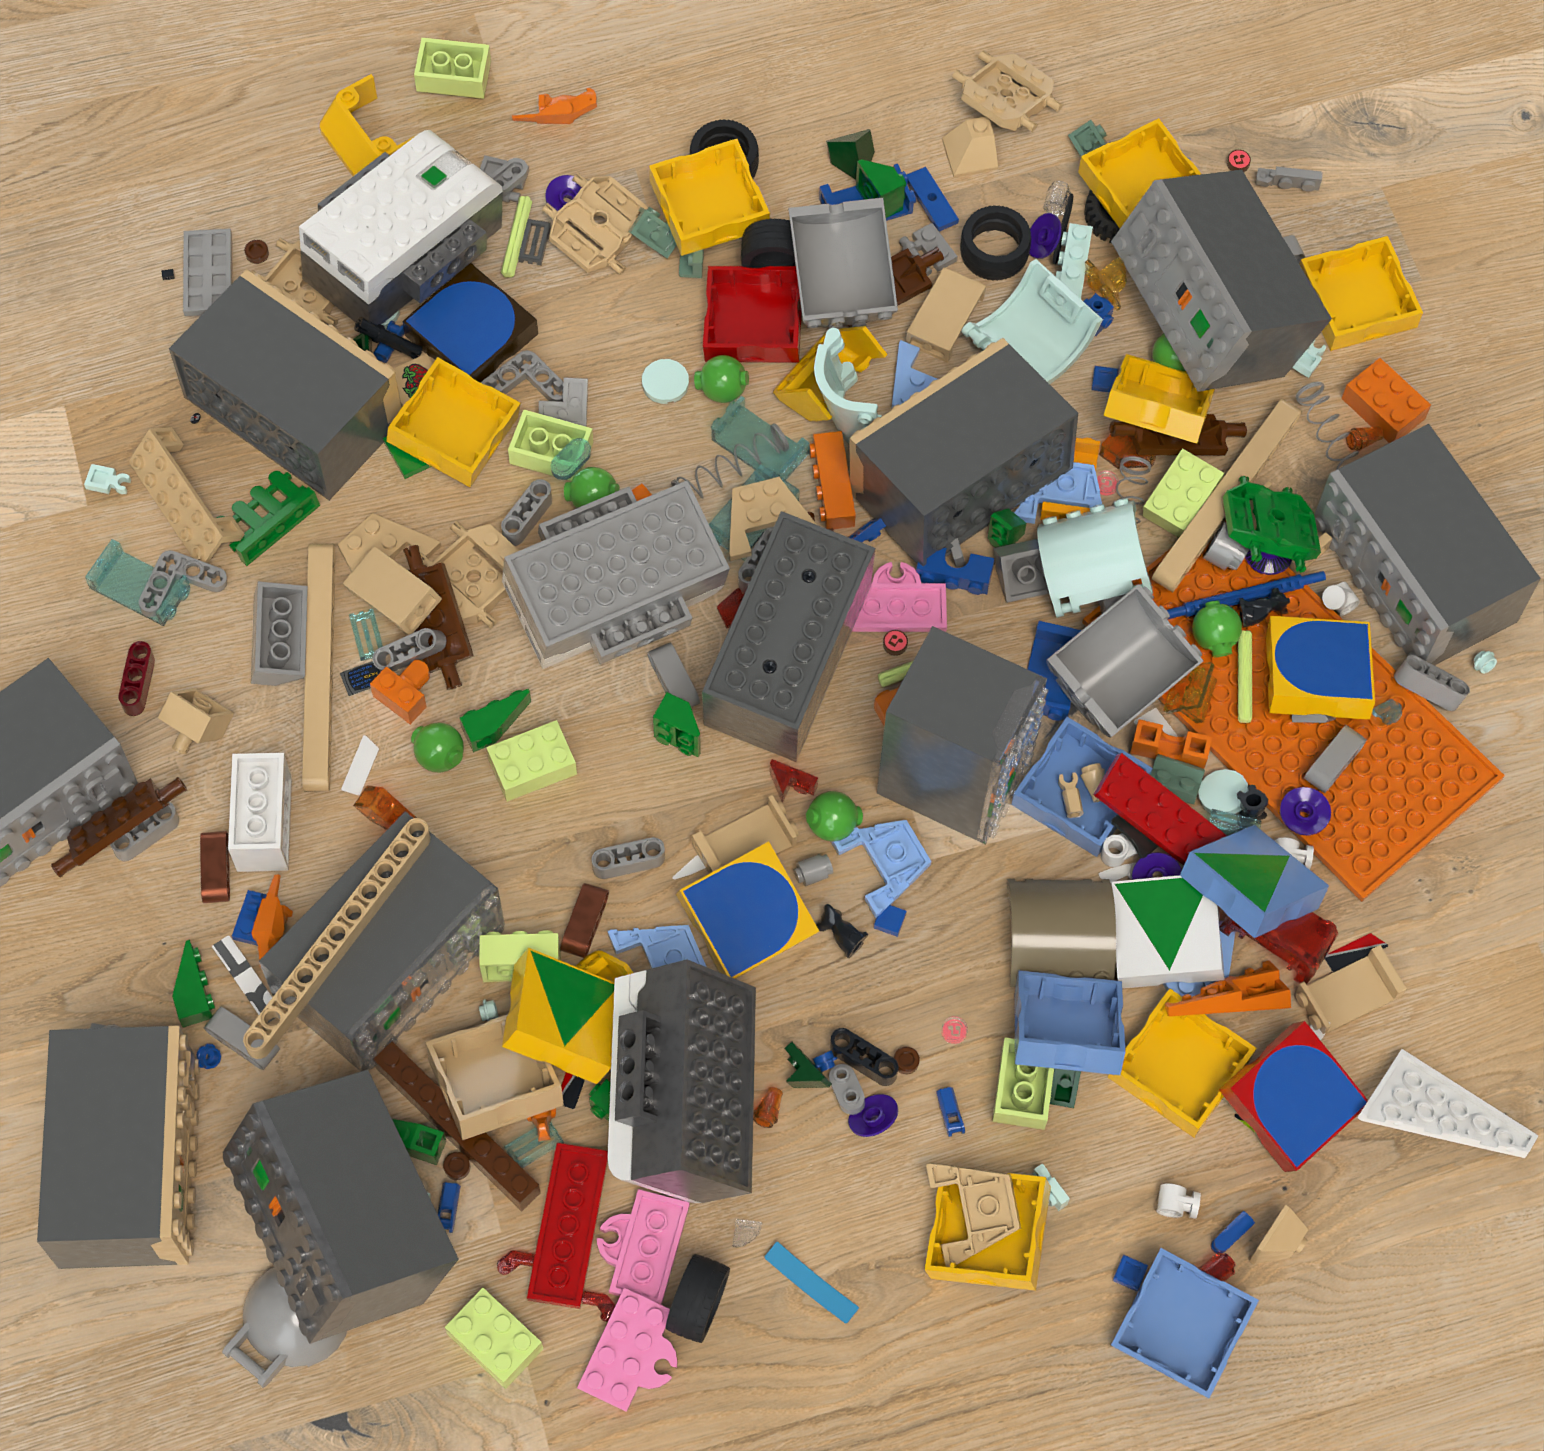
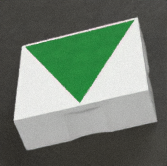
M1181 876L1112 882L1116 915L1118 981H1122V989L1158 986L1169 982L1195 983L1225 980L1223 951L1219 931L1220 913L1217 904L1202 895Z

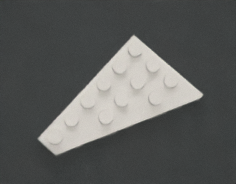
M1401 1049L1357 1117L1361 1121L1521 1158L1527 1156L1538 1138V1135L1403 1049Z

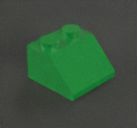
M863 159L857 161L856 189L863 199L883 198L886 218L902 211L906 187L903 175L898 174L892 166Z

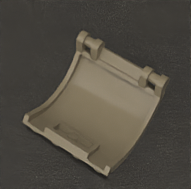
M1007 879V894H1009L1011 909L1010 987H1016L1019 970L1056 974L1070 978L1086 977L1114 980L1116 964V915L1110 879H1101V882H1092V879H1025V881Z

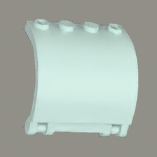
M1035 259L1030 262L1015 291L995 312L976 324L968 322L961 332L966 337L972 338L973 344L978 348L981 347L983 350L990 343L1004 338L1051 384L1063 375L1082 355L1094 338L1103 319Z
M831 328L826 332L824 344L818 345L814 373L816 382L837 430L842 431L843 439L850 444V437L853 433L869 426L874 419L882 417V415L877 414V404L853 402L844 399L845 392L857 382L858 376L851 362L846 361L841 364L838 353L844 349L845 344L841 338L840 331L837 328Z
M1128 498L1119 499L1113 502V506L1104 507V504L1090 507L1089 512L1081 513L1080 510L1066 513V518L1057 520L1056 516L1048 517L1042 520V524H1039L1037 528L1039 551L1047 587L1057 618L1064 616V613L1072 611L1073 613L1081 612L1080 605L1127 594L1136 587L1133 585L1132 580L1141 578L1142 584L1140 586L1142 588L1144 586L1147 587L1153 594L1140 545L1135 517L1137 509L1134 500L1128 502ZM1069 596L1070 602L1062 604L1060 598Z

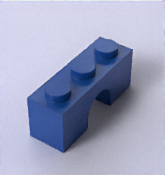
M943 548L929 556L926 565L922 566L919 562L917 564L916 573L919 574L922 583H946V588L951 590L959 588L968 590V592L975 595H987L995 558L971 553L969 561L964 567L954 568L947 564L945 560L947 548Z

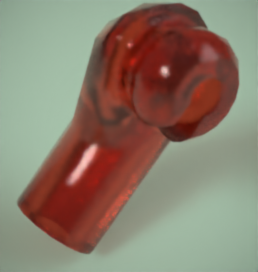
M511 1250L498 1261L497 1270L500 1274L507 1275L520 1265L533 1267L535 1254Z
M584 1290L582 1304L597 1306L601 1311V1320L608 1322L615 1308L613 1301L606 1294Z

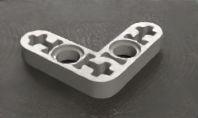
M528 350L517 354L481 382L507 394L527 379L548 401H563V381L535 353ZM523 361H531V365H528L527 363L523 365ZM507 372H512L516 375L510 381L503 379L502 376ZM539 374H546L549 376V379L545 382H539L536 380V377ZM553 388H554L558 393L562 391V395L560 396V395L556 394V395L554 396Z
M171 550L165 551L160 555L139 598L140 611L147 617L158 615L176 579L212 592H221L227 586L226 573L219 567ZM171 559H174L175 565H170L167 574L165 572L167 568L166 562H169ZM195 566L200 569V573L196 576H189L186 570L189 567ZM216 576H220V581L213 584L211 578L215 579ZM157 579L167 581L166 587L162 589L154 587L153 584ZM153 593L156 595L154 598L155 606L147 608L146 603L151 602L153 598Z

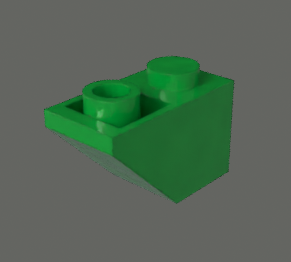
M1009 508L994 512L991 515L987 538L995 548L1015 544L1025 534L1027 523Z

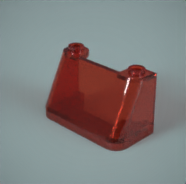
M1313 912L1298 919L1286 921L1279 925L1278 928L1256 938H1253L1229 916H1226L1219 926V931L1229 936L1233 931L1239 932L1238 937L1241 939L1246 935L1287 962L1288 966L1286 969L1289 971L1294 969L1296 971L1294 980L1299 984L1305 982L1306 985L1321 966L1339 934L1333 922L1324 920Z

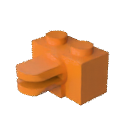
M421 660L412 661L400 675H397L386 666L370 683L372 695L411 725L427 707L425 696L419 690L430 679L427 664Z

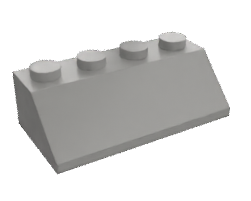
M1038 539L993 548L996 572L1007 603L1049 594Z
M258 581L254 592L251 684L277 686L305 677L308 586Z

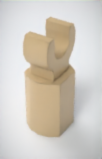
M1072 773V782L1067 783L1064 781L1063 774L1059 775L1058 785L1064 790L1062 795L1067 818L1081 817L1084 812L1079 789L1076 788L1078 776L1076 773Z

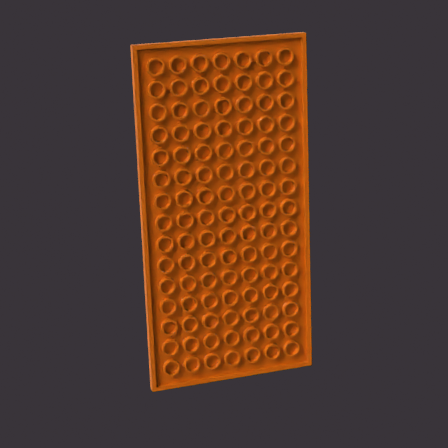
M1209 544L1174 592L1151 580L1154 572L1171 548L1146 568L1153 589L1154 598L1152 600L1158 607L1161 605L1166 610L1182 606L1185 602L1296 575L1289 567L1279 574H1262L1250 567L1245 558L1237 570H1232L1229 567L1222 570L1203 559ZM1141 578L1132 580L1134 586L1142 584ZM1304 585L1303 589L1283 593L1286 598L1290 599V603L1286 606L1287 614L1271 611L1260 623L1242 628V630L1252 633V720L1250 723H1240L1238 721V642L1231 647V655L1213 658L1212 651L1202 648L1193 636L1192 624L1195 615L1185 617L1184 615L1168 619L1173 627L1178 625L1183 629L1186 634L1185 639L1190 645L1194 644L1202 653L1201 658L1203 662L1158 699L1191 732L1213 737L1210 751L1229 770H1234L1243 775L1248 786L1255 785L1256 789L1265 793L1269 799L1266 807L1283 824L1284 822L1280 815V805L1288 792L1296 788L1308 787L1322 793L1331 807V818L1328 825L1321 832L1314 835H1300L1293 831L1291 832L1305 846H1313V854L1361 902L1505 777L1495 765L1425 698L1398 684L1394 678L1396 670L1373 648L1375 704L1370 720L1337 717L1335 720L1326 723L1292 722V714L1269 713L1268 683L1270 670L1267 663L1266 631L1270 616L1343 620L1334 610L1327 608L1323 600L1308 585ZM1238 604L1230 606L1240 616ZM1098 606L1083 618L1082 623L1086 627L1102 615L1100 607ZM1348 725L1366 738L1367 741L1329 790L1323 793L1305 780L1304 777L1342 728ZM1300 812L1302 817H1308L1306 812Z

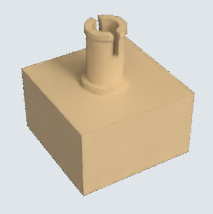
M190 688L170 692L158 719L179 731L172 748L181 754H187L192 740L199 744L222 739L234 713L199 690Z

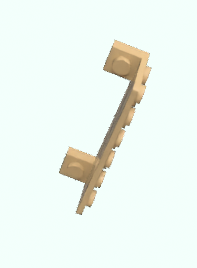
M172 427L149 429L129 460V463L192 558L209 563L221 543L241 541L245 534L232 516L213 518L169 453L180 451L184 445Z

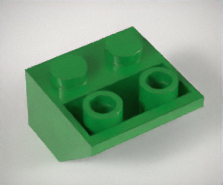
M666 692L653 715L654 737L663 745L668 746L670 744L677 747L681 753L687 756L694 755L699 757L701 754L700 731L690 703Z

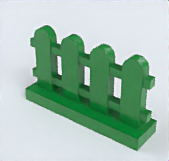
M280 471L271 472L268 476L271 485L268 488L264 489L262 486H255L250 491L252 501L248 504L243 501H236L232 505L234 513L232 517L237 523L242 521L250 528L244 533L245 535L241 541L230 542L231 544L229 545L232 551H237L241 562L246 566L251 564L320 506L315 492L310 487L306 488L302 485L299 488L291 481L292 477L288 472L282 474ZM277 490L286 497L281 503L272 496ZM258 506H261L268 513L263 518L254 511Z

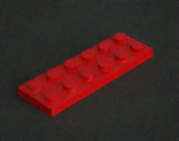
M1123 753L1116 755L1093 794L1182 865L1185 864L1191 851L1227 836Z
M562 1143L556 1144L527 1301L581 1309L607 1170L608 1151Z

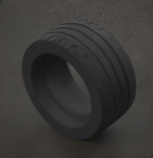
M725 119L711 121L697 130L691 141L690 155L698 153L705 148L738 139L742 151L746 155L752 179L756 175L759 164V148L756 137L748 127L737 121Z
M993 205L978 209L970 215L962 230L960 250L964 264L973 274L983 279L998 281L1015 276L1025 266L1031 248V231L1026 219L1019 212L1009 207ZM996 230L1005 232L1013 237L1018 247L1007 255L994 256L978 249L973 240L977 235L985 231Z
M765 219L749 225L742 237L741 265L747 268L796 266L790 220Z
M694 1254L676 1291L667 1318L666 1329L678 1336L702 1343L721 1301L730 1268L710 1258Z

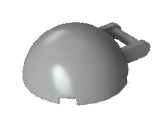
M272 1267L263 1273L250 1288L243 1306V1327L225 1346L222 1353L227 1358L231 1356L255 1376L258 1379L257 1383L264 1388L284 1366L298 1367L307 1365L310 1367L327 1359L338 1349L346 1337L347 1331L309 1344L306 1336L300 1331L299 1320L295 1311H292L289 1307L286 1291L277 1280L276 1269ZM246 1339L249 1340L250 1344L260 1355L273 1362L266 1371L239 1349Z

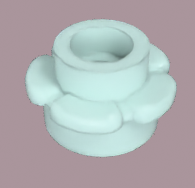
M1481 651L1474 658V669L1476 671L1479 670L1483 674L1491 671L1497 664L1494 653L1490 651Z
M484 999L483 1005L479 1006L482 1021L498 1018L495 1001H486Z

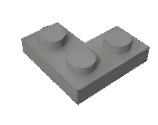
M564 377L563 401L539 400V414L587 427L588 378Z

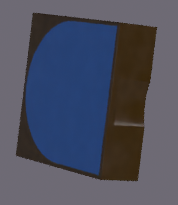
M472 263L467 265L402 321L405 336L413 343L422 346V351L425 354L427 353L429 357L435 360L438 357L466 372L480 383L494 373L506 359L515 355L538 335L537 319Z

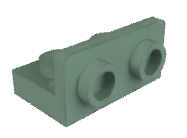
M1089 120L1068 135L1080 156L1107 144L1104 138L1107 136L1105 130L1100 124L1096 126L1092 120Z
M640 207L638 211L641 213L628 232L668 259L676 247V242L667 221L665 223L659 219L661 214L653 208L648 207L646 210Z
M704 249L683 256L680 254V277L702 278Z
M1158 754L1150 775L1181 800L1194 805L1205 769Z

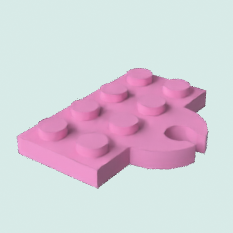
M892 562L886 563L874 574L870 590L852 632H889L891 630L929 632L931 627L934 626L946 632V583H921L920 576L916 573V570L903 562L900 565V571L903 576L901 578H893L890 576L893 567Z
M638 1189L631 1214L612 1216L601 1225V1232L613 1231L619 1236L614 1244H608L602 1238H597L600 1256L607 1264L616 1267L609 1294L620 1296L623 1289L626 1288L662 1305L690 1202Z
M624 1288L577 1389L627 1412L639 1387L655 1389L668 1383L672 1377L668 1374H657L655 1364L657 1361L665 1359L670 1363L671 1367L677 1368L676 1351L672 1344L663 1337L670 1309Z

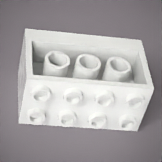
M284 753L232 754L228 850L237 872L288 871L292 776Z

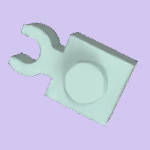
M1315 340L1292 367L1308 378L1320 364L1321 356L1326 349V345H1323L1320 349L1315 348L1313 345Z
M91 464L84 486L87 490L106 494L110 493L111 488L115 489L119 494H127L126 487L120 486L122 482L131 483V478L124 473L116 476V471L113 468Z
M1043 1164L1036 1167L1032 1173L1033 1176L1047 1178L1051 1186L1049 1205L1051 1207L1055 1206L1060 1211L1068 1205L1070 1198L1056 1179L1050 1176V1173Z

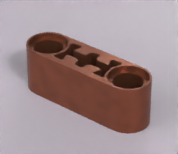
M227 831L200 834L201 896L203 903L230 901L229 838Z
M587 883L582 885L564 933L560 951L582 958L588 955L608 900L609 890Z

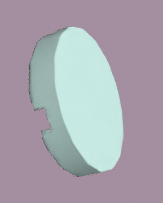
M659 359L645 368L642 375V387L646 396L654 402L660 404L676 402L686 395L689 388V375L685 367L679 362L671 359Z
M1223 769L1214 771L1201 782L1198 791L1200 803L1205 811L1212 812L1217 816L1234 815L1242 810L1240 808L1241 801L1237 799V793L1239 791L1243 793L1248 792V783L1243 775L1234 770Z

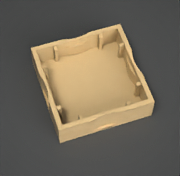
M507 1015L492 1019L478 1027L460 1030L426 1042L429 1063L462 1140L564 1105L561 1084L550 1063L534 1060L502 1047Z

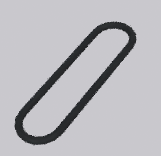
M1070 194L1061 223V237L1053 254V264H1057L1059 259L1063 231L1066 232L1072 211L1073 194Z

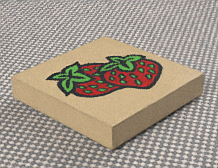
M427 353L394 368L402 407L415 394L420 381L433 364Z

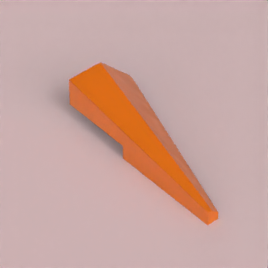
M1268 960L1263 962L1262 968L1257 970L1248 968L1242 976H1229L1225 980H1219L1201 988L1200 994L1193 997L1190 994L1182 996L1181 1002L1172 1004L1167 1002L1165 1003V1009L1169 1017L1291 1008V992L1280 980L1279 969Z

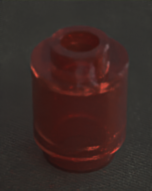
M1217 1252L1198 1269L1225 1282L1235 1274L1234 1267L1236 1264L1227 1253L1223 1255Z

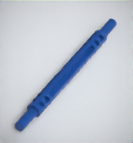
M1324 571L1304 576L1298 574L1264 584L1185 602L1182 606L1167 609L1170 615L1168 619L1184 615L1185 617L1196 615L1200 609L1205 607V603L1211 601H1220V604L1233 606L1239 604V598L1253 601L1260 597H1269L1273 588H1279L1280 593L1303 589L1304 585L1326 580V575Z

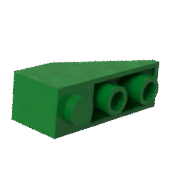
M529 688L523 691L517 690L511 693L509 697L500 701L493 700L486 707L479 710H470L460 717L461 728L473 753L497 743L531 703Z
M190 940L185 942L172 995L178 1019L183 1028L210 1020L212 1018L211 1010L215 1009L212 995L206 994L204 986L209 985L205 970L200 971L198 963L202 962L198 947L193 948Z
M392 1119L409 1156L437 1165L446 1144L444 1132L418 1123Z

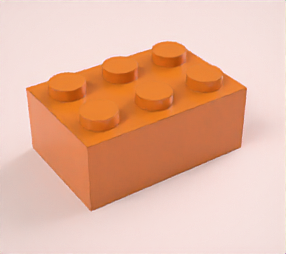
M1381 358L1377 359L1346 385L1341 398L1388 443L1405 436L1424 421L1431 407V404Z

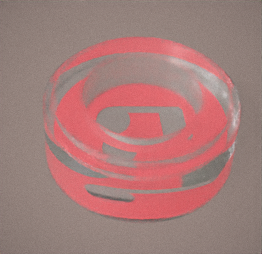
M1111 471L1099 472L1096 476L1100 494L1104 496L1114 494L1116 492V484L1119 482L1117 475Z
M957 1016L947 1018L943 1022L941 1029L943 1038L951 1044H958L964 1041L968 1032L967 1023Z

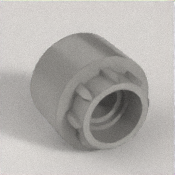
M1224 522L1209 544L1203 559L1222 570H1225L1227 567L1237 570L1249 549L1228 536L1227 523Z

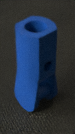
M392 320L389 322L386 330L403 337L405 334L403 325H396L395 321ZM379 342L373 354L377 360L387 363L394 349Z
M953 1087L938 1090L936 1094L948 1137H952V1134L957 1132L965 1134L964 1123ZM956 1116L958 1122L949 1123L948 1118Z
M445 1182L442 1185L438 1216L444 1229L449 1230V1233H453L461 1186L456 1183ZM443 1212L451 1213V1219L442 1218Z
M1245 1211L1240 1213L1212 1241L1211 1249L1213 1252L1222 1254L1228 1250L1255 1224L1254 1220Z

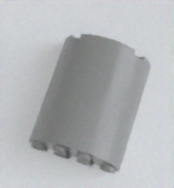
M883 198L848 201L836 205L820 204L788 208L802 318L807 328L829 327V329H841L845 325L860 327L866 326V322L892 319V314L898 311Z
M1140 584L1046 660L1049 670L1058 677L1056 682L1069 700L1093 726L1097 724L1101 733L1108 737L1114 736L1203 662L1201 658L1202 653L1198 647L1188 643L1185 639L1186 634L1180 626L1176 625L1173 627L1167 619L1170 615L1167 610L1161 605L1158 607L1152 600L1154 596L1151 591L1145 586L1142 588Z

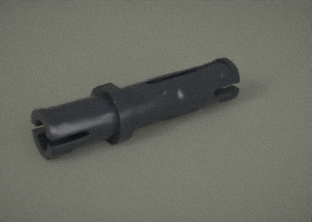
M359 317L354 325L356 332L370 337L373 342H380L412 359L417 358V355L420 356L422 353V346L386 330L384 325H376L363 317Z

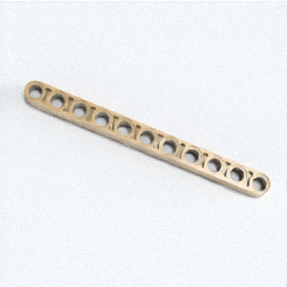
M1284 399L1278 402L1160 563L1151 580L1171 592L1175 591L1225 522L1226 517L1222 497L1226 491L1240 485L1239 478L1241 476H1248L1249 482H1254L1302 414L1301 409Z
M334 543L309 544L302 767L304 792L330 791L335 600Z
M413 818L406 823L246 1031L243 1042L248 1054L252 1058L262 1059L271 1052L429 845L431 839L429 827L423 819ZM415 831L424 832L420 837L412 836V833ZM400 851L408 852L403 858L396 857V854ZM386 871H390L393 873L388 878L380 877V875ZM369 892L377 893L372 899L364 898ZM358 912L361 914L358 919H348L352 913ZM338 933L345 934L342 940H332L333 936ZM322 954L329 955L328 959L324 962L316 961L317 957ZM303 976H313L312 980L308 983L300 982ZM294 996L297 998L290 1005L284 1004L287 997ZM272 1018L280 1019L279 1023L275 1026L267 1025L268 1021ZM254 1040H264L260 1047H251Z

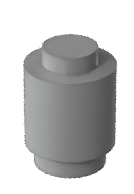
M818 854L797 862V868L794 869L798 883L803 882L805 887L827 879L828 875L833 874L832 864L826 854L823 856Z

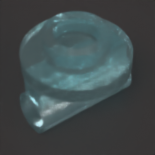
M1389 699L1374 707L1372 714L1375 717H1380L1386 725L1396 723L1401 718L1402 706L1397 701Z

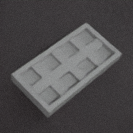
M231 229L184 231L183 312L185 316H199L232 284Z

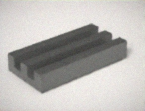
M527 220L518 257L519 262L528 261V264L536 262L537 265L542 266L551 222ZM533 225L536 226L530 253L527 255L526 250ZM541 227H544L538 256H535Z

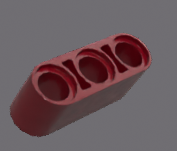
M144 641L134 642L130 646L118 699L124 712L129 716H138L144 711L153 674L155 658L149 644ZM141 654H147L144 658H137ZM142 676L140 680L132 681L134 677ZM130 699H137L132 704L127 703Z

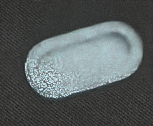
M582 438L571 440L551 461L552 475L559 480L571 478L591 457L590 443Z

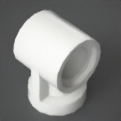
M1346 582L1329 586L1323 592L1322 600L1324 605L1329 609L1336 610L1340 616L1350 613L1360 604V600Z
M1121 833L1106 838L1101 850V859L1109 867H1118L1126 859L1138 853L1129 839ZM1116 848L1120 851V854H1113L1109 849Z
M1278 838L1275 840L1276 843L1310 870L1313 860V846L1306 845L1304 850L1299 849L1300 843L1295 839Z
M1162 1184L1160 1185L1157 1213L1166 1217L1179 1218L1183 1216L1185 1211L1189 1212V1218L1196 1219L1201 1193L1193 1191L1192 1196H1187L1186 1188L1180 1185Z

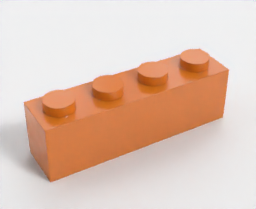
M842 431L813 434V443L809 444L810 458H815L812 472L813 478L818 479L819 486H816L817 500L822 501V507H819L820 521H825L826 529L855 527L856 514Z

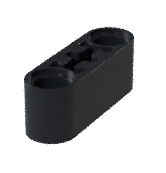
M846 1028L836 1029L832 1033L830 1051L832 1050L835 1057H838V1059L879 1085L890 1086L896 1081L899 1067L893 1057ZM839 1039H844L849 1045L841 1048L835 1042ZM865 1054L868 1055V1058L865 1057L863 1060L859 1059L860 1056L863 1057ZM882 1067H889L892 1069L893 1073L890 1075H883L880 1073L879 1069Z

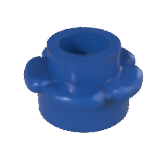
M206 1044L205 1047H200L196 1054L197 1059H199L200 1068H215L221 1060V1053L213 1044Z
M831 1050L814 1058L813 1061L816 1068H820L821 1072L836 1066L834 1061L838 1057H834Z

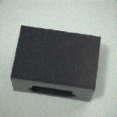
M173 269L161 270L163 280L175 279Z

